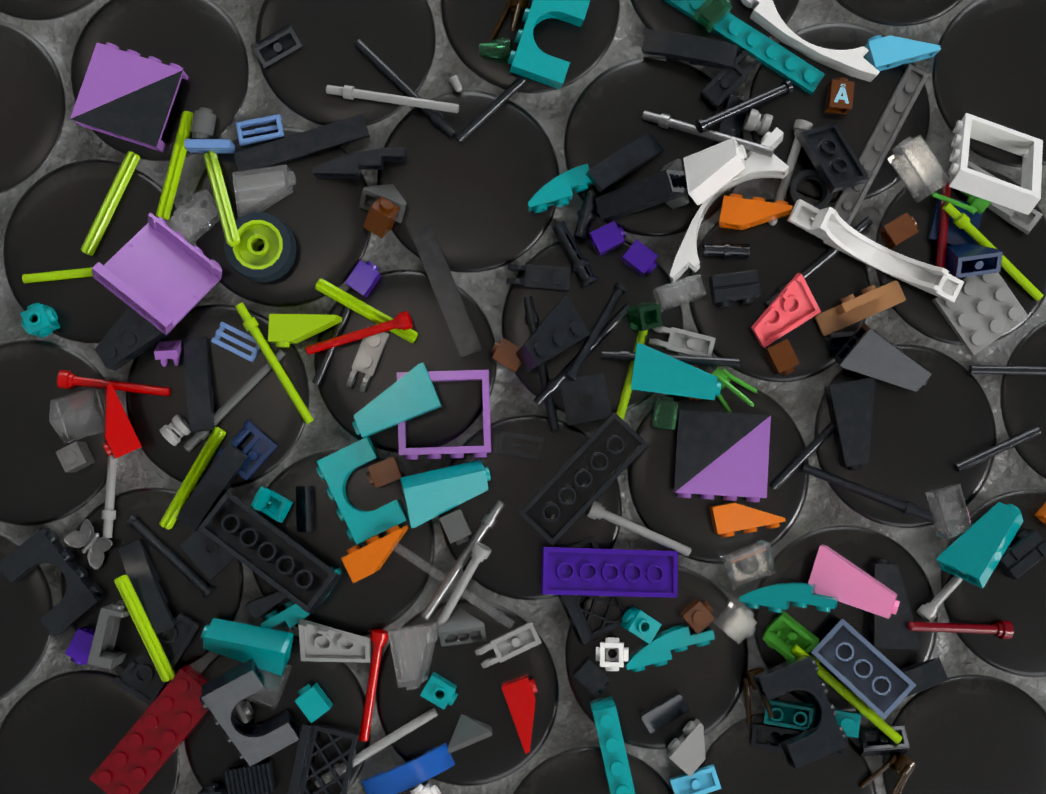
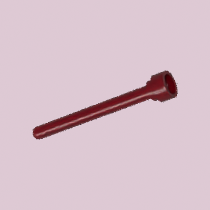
M944 179L942 181L941 195L950 198V180ZM941 200L936 266L945 268L949 214L943 209L947 202Z
M999 620L993 625L909 622L907 624V628L910 631L994 634L999 639H1011L1014 634L1013 624L1005 620Z

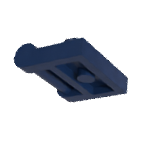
M247 419L243 424L244 427L230 442L235 447H238L250 433L255 435L242 450L248 456V459L238 474L245 480H249L278 447L252 421ZM221 448L217 455L220 456L224 449Z

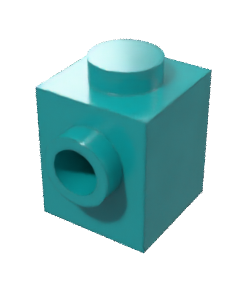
M633 606L625 612L620 624L621 627L648 644L652 642L662 625Z
M433 672L420 696L444 710L447 704L452 706L458 696L455 692L457 685Z
M309 683L298 691L300 696L295 700L311 723L333 706V703L318 683H315L313 686H310Z

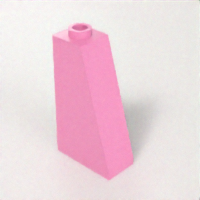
M820 545L808 584H816V594L836 597L839 602L887 619L891 617V614L896 615L900 601L896 600L897 593L828 546Z

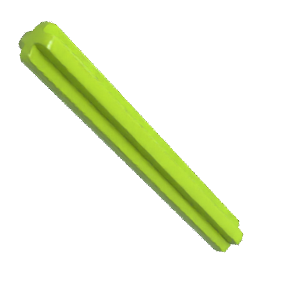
M183 111L156 213V217H161L163 220H169L187 153V149L184 148L185 140L191 137L190 129L193 113L189 111Z
M131 151L127 152L81 247L82 252L90 256L94 255L140 160L138 154Z
M209 151L203 155L226 243L230 247H234L240 243L238 230L217 154L214 151Z
M322 278L315 285L317 291L376 324L393 320V318ZM398 328L389 330L410 343H414L418 336V333L412 329L403 331V329L398 330Z
M215 427L162 517L159 524L163 528L172 529L177 516L190 498L225 437L226 432L223 429Z
M128 575L116 578L114 582L162 682L172 680L175 677V673Z

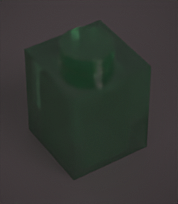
M706 0L697 9L694 18L710 33L729 15L733 6L730 0Z
M645 302L627 307L631 329L645 331L663 326L659 303Z
M660 396L659 400L655 399L653 401L650 427L675 430L679 403L673 402V398L667 396Z

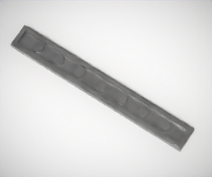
M911 64L906 67L858 158L869 179L865 183L843 189L833 206V209L837 211L838 215L849 226L929 76L927 72Z

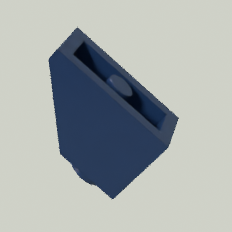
M971 243L947 246L945 267L956 278L999 273L1003 251Z

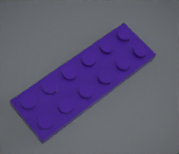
M542 547L541 594L678 598V551Z

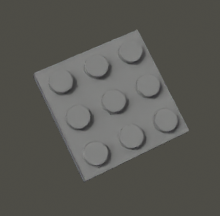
M999 273L963 278L964 284L954 303L938 296L932 300L971 356L1029 318Z

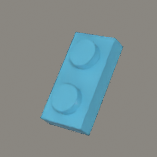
M713 764L697 769L691 776L684 773L669 778L674 794H707L722 789Z

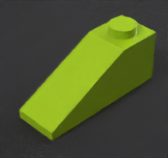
M269 314L268 341L276 343V347L289 348L290 344H298L341 323L342 317L320 314Z

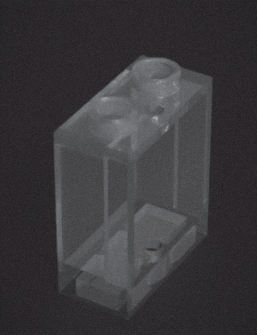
M921 135L915 139H912L910 136L892 149L893 154L887 158L917 203L950 182L949 177Z

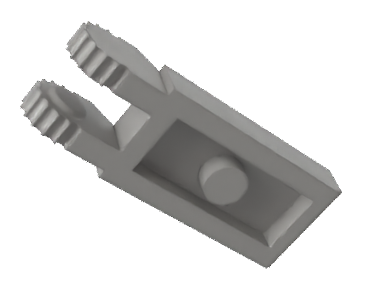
M653 325V331L669 334L667 342L650 338L649 344L684 355L712 356L716 338L674 327L667 328Z
M382 332L362 339L347 381L348 387H352L355 384L358 372L365 373L366 375L360 385V391L365 393L371 377H374L390 334Z
M532 621L491 640L490 643L476 649L475 653L476 655H482L494 649L496 656L488 658L481 663L484 669L497 662L506 661L542 642Z

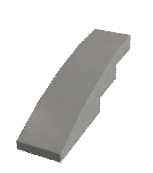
M968 161L967 168L997 178ZM993 202L987 207L1027 235L1043 215L1035 209L1027 215Z

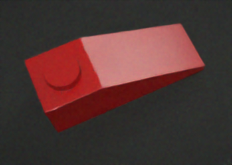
M112 384L105 387L103 438L106 443L102 444L108 457L112 455L113 459H116L142 446Z
M528 674L504 682L501 687L525 754L530 752L536 702L535 693L538 692L534 678L530 680Z

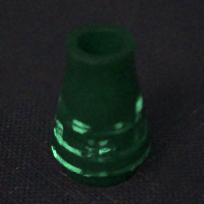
M506 37L480 43L479 45L481 57L507 60L513 50L512 39H506Z

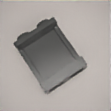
M118 600L117 603H110V605L100 609L87 664L112 669L125 662L127 653L114 650L121 618L130 615L123 600Z

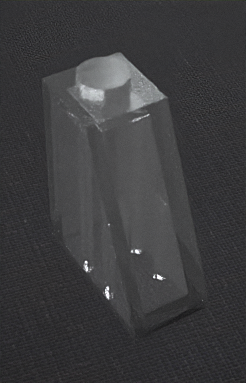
M287 165L232 172L238 218L250 212H263L293 192V185H296L294 171H291Z
M438 621L395 628L388 632L398 688L407 687V690L417 689L421 687V683L428 679L439 629Z

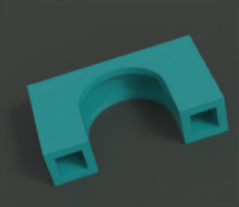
M530 0L533 1L531 8L525 9L522 21L526 22L524 29L518 30L515 42L518 43L517 51L512 50L508 60V64L512 65L510 72L560 90L570 62L541 51L534 41L533 29L539 22L550 18L559 19L581 27L590 0Z
M369 437L363 438L318 460V467H316L319 477L322 480L325 479L329 486L326 488L328 496L331 500L335 499L338 505L336 512L340 520H345L348 526L346 533L350 541H355L356 545L408 520L399 499L376 510L364 511L352 505L347 497L346 483L350 474L357 468L379 458Z
M612 696L590 700L610 794H635Z

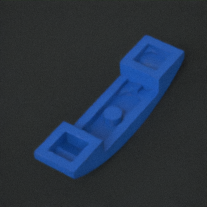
M444 743L391 770L382 771L362 780V784L367 794H398L454 766L455 761L451 753L448 752L447 743Z

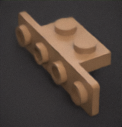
M895 280L879 288L872 285L861 290L863 295L855 298L854 294L840 299L842 304L816 315L815 320L822 335H829L904 302L906 298L899 282Z

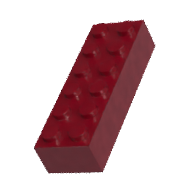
M190 665L180 669L89 779L107 794H140L208 713L209 708L205 709L200 701L202 685L208 681Z

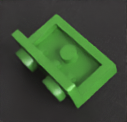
M784 611L766 626L763 640L766 644L783 655L787 661L797 657L791 652V649L796 644L807 654L819 644V638Z

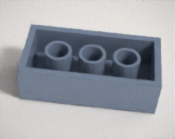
M843 618L811 652V655L817 658L824 667L882 720H885L916 686L912 680Z

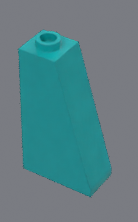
M637 343L631 383L632 390L715 400V395L720 396L721 382H717V376L644 344Z
M422 362L415 366L353 415L355 421L352 422V425L357 435L361 434L362 438H366L442 407L425 364Z
M480 459L400 478L407 517L411 528H415L489 490L487 481L491 480L489 468H484Z
M998 502L938 556L936 560L940 569L983 589L1023 523L1020 509L1012 504L1006 505Z
M213 618L210 625L204 627L201 638L203 639V649L242 663L252 658L259 669L282 676L290 658L294 634Z

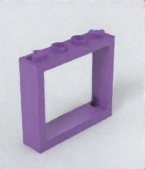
M489 370L428 371L432 382L482 380L484 446L407 448L405 421L398 424L399 455H404L405 460L418 459V455H427V459H441V454H450V458H464V453H473V458L487 457V453H492ZM397 372V381L408 372Z

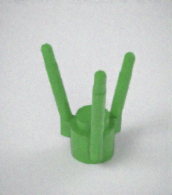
M963 191L960 192L968 197L966 202L969 205L935 192L932 193L933 197L944 202H950L952 205L965 209L973 215L975 212L978 214L983 213L991 203L988 200Z
M717 367L712 375L718 377L717 382H721V390L726 386L744 402L753 407L754 403L729 382L732 380L754 393H757V389L730 374L726 369L722 370ZM722 395L716 396L727 413H731V409Z

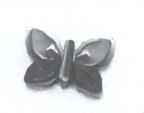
M88 519L82 522L80 531H74L64 538V542L70 547L80 548L84 546L81 551L84 554L88 551V562L94 570H98L101 567L105 558L104 552L113 545L110 539L99 537L98 532L94 533V527Z

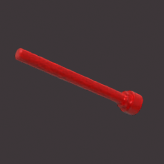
M404 311L398 313V316H395L393 320L305 347V351L310 355L395 328L405 331L413 328L409 312Z
M60 370L57 377L58 388L69 389L75 385L105 389L106 386L112 384L114 390L160 396H170L171 394L169 387L78 377L67 370Z
M372 629L370 634L373 652L359 738L362 742L369 740L382 647L385 646L389 638V632L385 630Z

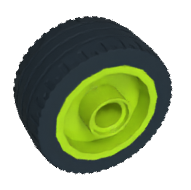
M250 212L235 220L240 243L234 247H230L226 240L224 243L225 254L232 268L244 278L254 282H272L283 277L292 268L296 259L297 246L291 229L280 218L266 212ZM264 245V248L259 251V247Z

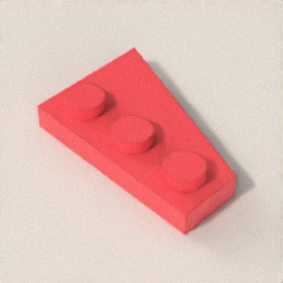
M798 272L752 325L751 329L761 347H767L821 312L801 273Z

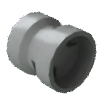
M751 108L744 125V130L749 132L755 131L758 135L764 136L770 128L773 115L767 113L763 115L758 110Z
M178 414L172 418L170 424L164 425L159 429L163 437L173 446L180 443L184 435L191 433L189 424Z

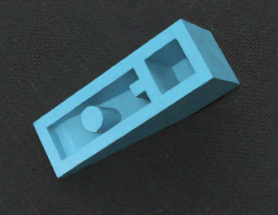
M877 35L868 39L864 47L869 51L864 57L878 71H883L934 57L941 48L940 45L891 35L886 37Z

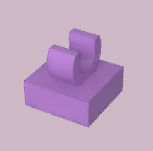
M182 341L158 342L154 350L155 360L161 359V364L165 367L168 359H173L175 366H178L183 349Z

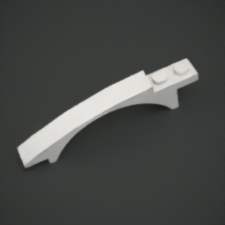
M741 0L746 7L753 9L750 16L753 21L778 40L810 59L871 82L880 73L863 58L869 51L864 46L848 50L818 47L800 38L784 23L776 10L773 0Z
M776 127L772 133L769 131L763 136L761 145L776 149L783 141L784 133ZM752 151L748 152L747 158L744 160L746 168L704 201L692 219L669 275L670 281L673 284L688 268L692 269L695 273L700 269V261L697 254L698 231L704 215L714 201L728 189L745 181L758 178L784 179L789 170L787 164L774 154L772 157Z
M799 199L796 201L787 220L824 240L823 243L896 279L952 303L955 302L964 284V281L949 274V271L945 268L909 258L865 237L849 226L838 215L837 211L831 207L820 210Z

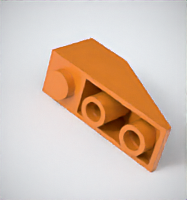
M729 194V196H724L719 227L735 230L748 229L790 215L793 206L781 200L771 203L765 202V199L761 197H752L751 200L744 199L739 194Z
M733 502L709 506L714 533L717 535L721 534V538L734 536V531L743 530L744 533L756 532L757 527L765 525L766 529L780 527V522L786 521L783 517Z
M396 525L386 530V536L380 538L379 535H376L366 540L368 545L362 548L358 544L346 550L348 555L341 559L353 583L380 570L408 530L407 525L402 528Z

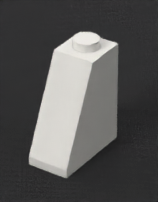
M735 138L683 158L688 193L697 205L706 201L746 168L744 158H747L745 148L743 145H739Z

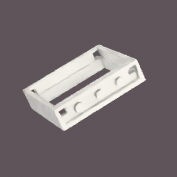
M966 113L961 121L958 120L956 122V127L953 130L955 136L951 143L953 151L949 159L952 162L948 171V175H950L949 187L1029 215L1041 199L1043 140ZM970 138L1022 156L1021 187L967 168Z

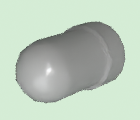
M458 76L450 77L449 81L454 90L460 92L462 85Z

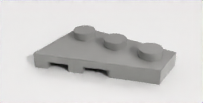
M299 619L301 661L370 663V638Z

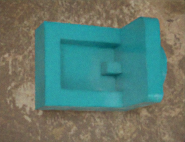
M260 487L254 496L251 507L282 523L293 502L274 490Z

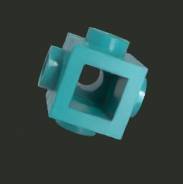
M35 303L29 305L26 311L20 313L23 319L21 320L22 327L30 335L42 338L60 328L57 321L58 316L52 307Z

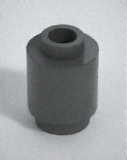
M200 107L199 110L193 112L190 129L191 139L213 138L217 117L213 114V110Z

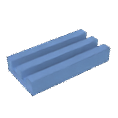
M277 114L236 122L239 145L246 146L285 138L281 115ZM272 122L277 123V125L242 131V128ZM278 130V132L243 139V137Z
M230 139L185 140L184 148L190 153H207L209 151H214L217 154L235 153V145Z
M221 321L220 327L217 329L216 335L212 338L211 342L254 362L260 350L258 344L256 343L254 348L224 333V330L226 328L256 343L255 339ZM223 337L251 351V356L220 341V338Z

